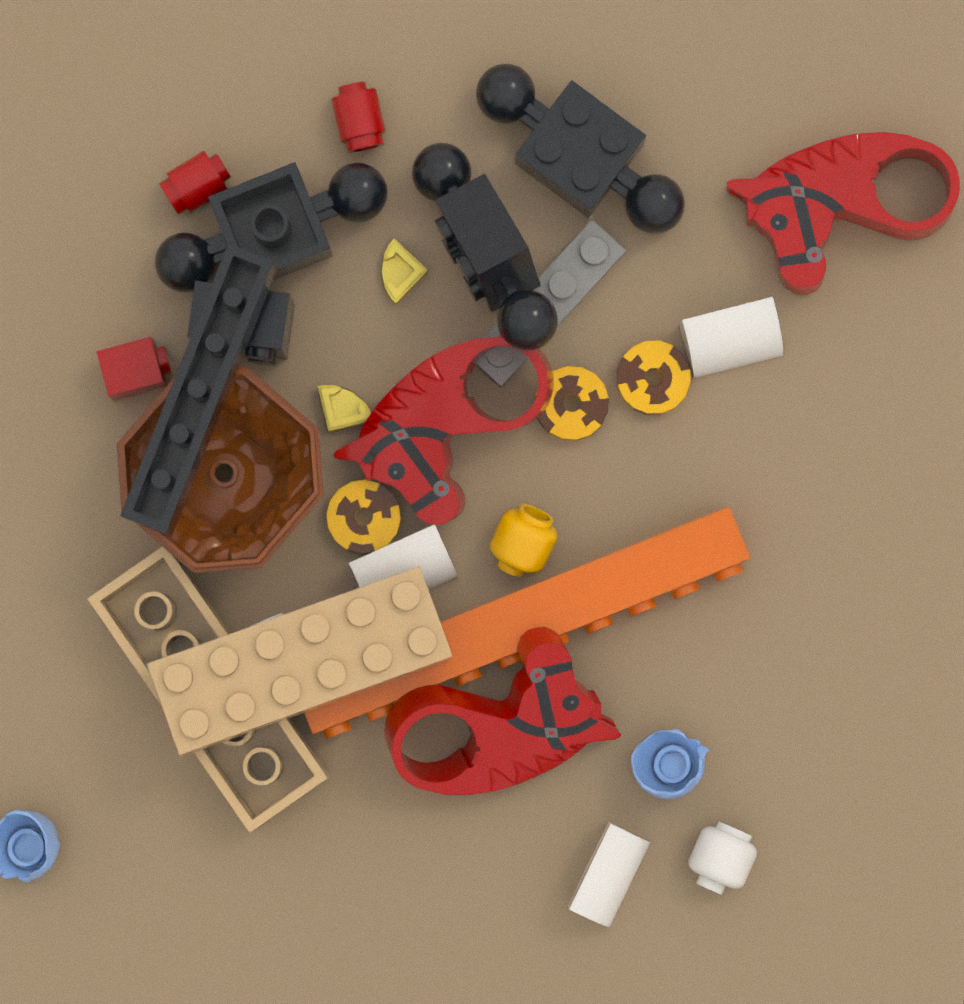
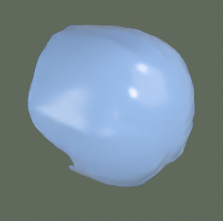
M675 728L673 730H660L651 734L636 746L631 755L632 772L638 785L650 795L660 799L679 798L691 792L700 782L705 771V755L709 749L701 745L698 739H688L681 730Z
M14 810L6 813L5 817L0 821V875L2 878L10 879L17 877L22 882H30L51 870L61 847L58 831L53 821L49 820L42 813L31 810Z

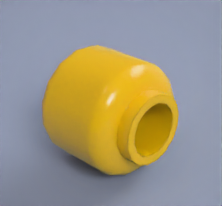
M521 504L519 508H511L505 511L489 543L490 551L499 560L497 566L507 574L516 577H522L524 572L537 573L543 570L558 540L557 530L552 525L554 522L553 518L545 511L528 504Z

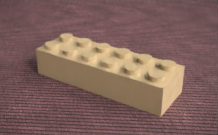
M163 546L87 598L159 703L160 701L147 668V663L231 634L183 564ZM290 718L194 752L249 833L330 777Z
M419 566L147 663V668L178 755L183 757L448 661L453 655Z

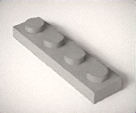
M593 219L539 276L538 279L541 286L534 289V291L547 296L554 304L558 315L557 327L627 251ZM497 323L483 338L501 336ZM498 346L485 352L475 365L502 388L527 361L528 357L517 349Z

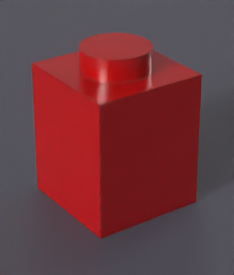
M152 337L96 351L108 397L113 401L167 386L165 374L172 373L165 346L157 348L156 342Z

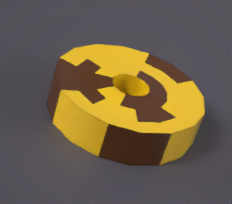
M661 340L644 341L633 346L622 357L616 372L617 388L622 400L633 410L645 415H662L675 409L686 397L691 384L690 367L685 356L675 346ZM657 370L662 376V382L657 386L649 385L645 380L647 371Z
M565 366L553 370L554 387L552 397L547 408L538 417L539 423L549 434L561 440L578 441L590 437L601 427L608 413L609 397L604 383L595 373L583 367ZM570 395L576 396L580 400V408L574 412L567 411L563 406L564 398Z
M370 480L351 481L339 488L331 498L326 513L328 529L334 540L347 551L361 555L370 554L390 545L398 534L401 523L400 507L393 493L382 484ZM360 509H368L373 514V519L367 526H361L355 521V515Z

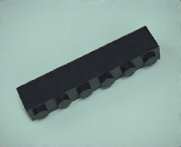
M228 243L121 512V517L172 537L276 274L277 267L273 260Z

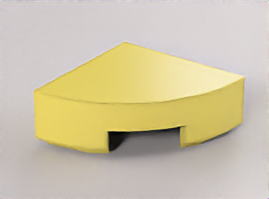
M393 239L384 253L382 280L388 296L397 305L428 273V270L397 240Z
M336 385L318 386L329 432L362 425L366 422L371 411L358 395Z

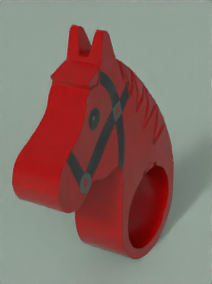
M874 132L838 137L804 148L768 167L757 178L728 181L726 191L746 204L747 226H755L757 231L771 243L777 262L779 279L783 286L795 294L805 295L817 291L823 282L826 272V259L821 250L828 241L831 226L835 220H846L897 239H922L937 232L950 218L958 200L960 179L953 160L935 144L905 134ZM901 159H918L930 164L941 175L946 187V203L936 215L919 222L899 220L890 215L881 206L876 195L875 184L871 183V180H876L877 172H881L892 162Z
M502 336L472 339L450 346L426 359L403 377L373 409L364 423L358 439L336 450L333 456L337 459L358 461L367 481L375 479L381 483L394 486L405 497L416 515L425 523L433 525L447 523L459 516L465 507L464 492L449 474L453 464L450 447L451 436L456 434L509 431L528 425L536 420L547 408L553 393L554 378L550 363L540 349L519 350L530 359L536 369L538 393L533 405L526 413L516 419L503 420L484 412L476 403L474 397H469L467 374L472 373L478 359L488 350L498 346L514 347L509 345Z
M547 627L529 629L521 636L517 652L523 667L515 675L506 699L494 700L442 685L422 686L409 691L396 701L388 713L384 727L387 747L395 768L401 777L417 788L444 795L488 793L520 784L567 761L585 747L587 743L615 740L621 734L615 728L614 721L601 714V702L595 691L587 690L583 684L575 680L572 660L561 637ZM435 713H448L456 715L468 723L471 734L464 748L459 747L457 751L445 759L435 762H420L409 758L401 751L404 736L409 728L425 716Z

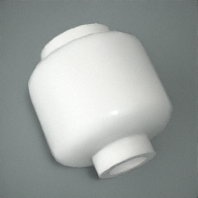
M720 821L717 822L716 827H704L688 860L691 870L699 874L696 884L721 895L725 887L732 889L743 887L757 856L755 846L750 843L752 836Z

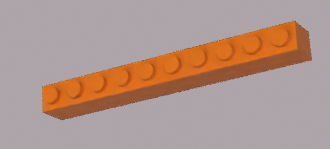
M730 506L440 622L453 657L443 663L304 712L312 734L323 731L326 739L352 729L349 722L350 719L366 713L370 722L388 715L393 702L399 700L413 689L427 685H438L450 679H454L458 687L482 677L480 667L497 661L500 669L520 662L521 660L517 652L518 642L521 636L529 629L547 627L555 631L565 644L570 642L567 632L584 626L586 633L590 634L612 625L613 622L610 617L612 614L628 609L630 617L650 610L657 607L653 599L657 596L671 591L673 598L677 599L699 590L700 588L697 583L699 579L714 574L717 582L742 573L743 569L740 563L751 558Z

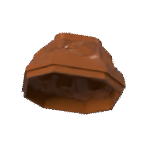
M247 366L238 367L172 537L143 525H137L193 573L262 568L324 496L319 428ZM174 378L117 443L121 511L133 485ZM222 465H229L233 469V477L228 482H220L216 477V471Z

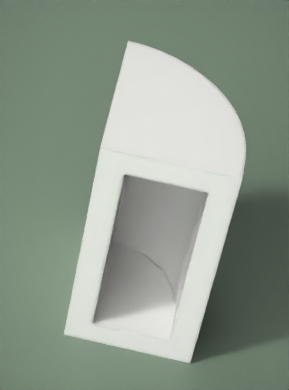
M773 297L683 319L679 324L693 379L783 356L781 329Z
M435 524L349 563L359 587L419 566L428 590L458 578Z
M608 821L567 905L569 910L601 925L610 927L651 842Z

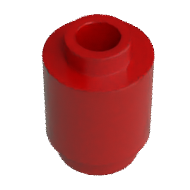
M356 82L339 87V95L333 97L331 101L341 143H346L348 153L383 146L382 134L386 133L377 90L375 88L367 89L365 82Z
M202 151L166 173L168 178L160 182L159 185L176 213L180 215L186 210H189L190 213L210 202L209 196L226 190L227 187L224 182L230 179L231 176L217 154L209 158L205 151Z

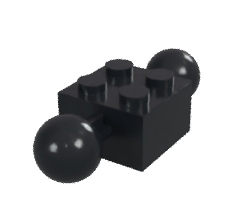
M498 64L489 68L481 76L476 88V99L483 114L498 123L508 124L520 121L532 130V133L515 154V164L587 218L592 215L610 189H612L625 199V208L629 220L636 228L650 234L664 233L675 227L681 220L685 209V199L679 185L671 178L660 174L641 177L628 167L643 147L647 135L573 80L569 82L549 109L535 98V87L529 74L516 65Z
M435 143L427 146L417 155L413 163V182L421 195L436 202L441 217L434 220L443 238L442 243L454 264L458 263L463 272V279L475 301L484 298L491 312L499 309L497 316L498 329L503 339L509 345L525 351L543 347L552 339L556 332L558 315L552 301L544 294L534 291V289L541 285L529 247L486 174L484 173L471 180V165L461 149L448 143Z
M293 162L211 195L208 198L222 233L207 239H202L198 235L186 232L169 236L161 243L155 255L157 275L172 290L192 292L194 291L195 281H209L214 271V265L221 262L228 243L273 260L277 267L273 280L332 257L333 254L320 223L338 215L347 221L356 223L366 222L376 217L382 211L387 201L388 190L385 179L377 169L368 164L351 163L343 166L333 175L328 190L309 197L296 162Z

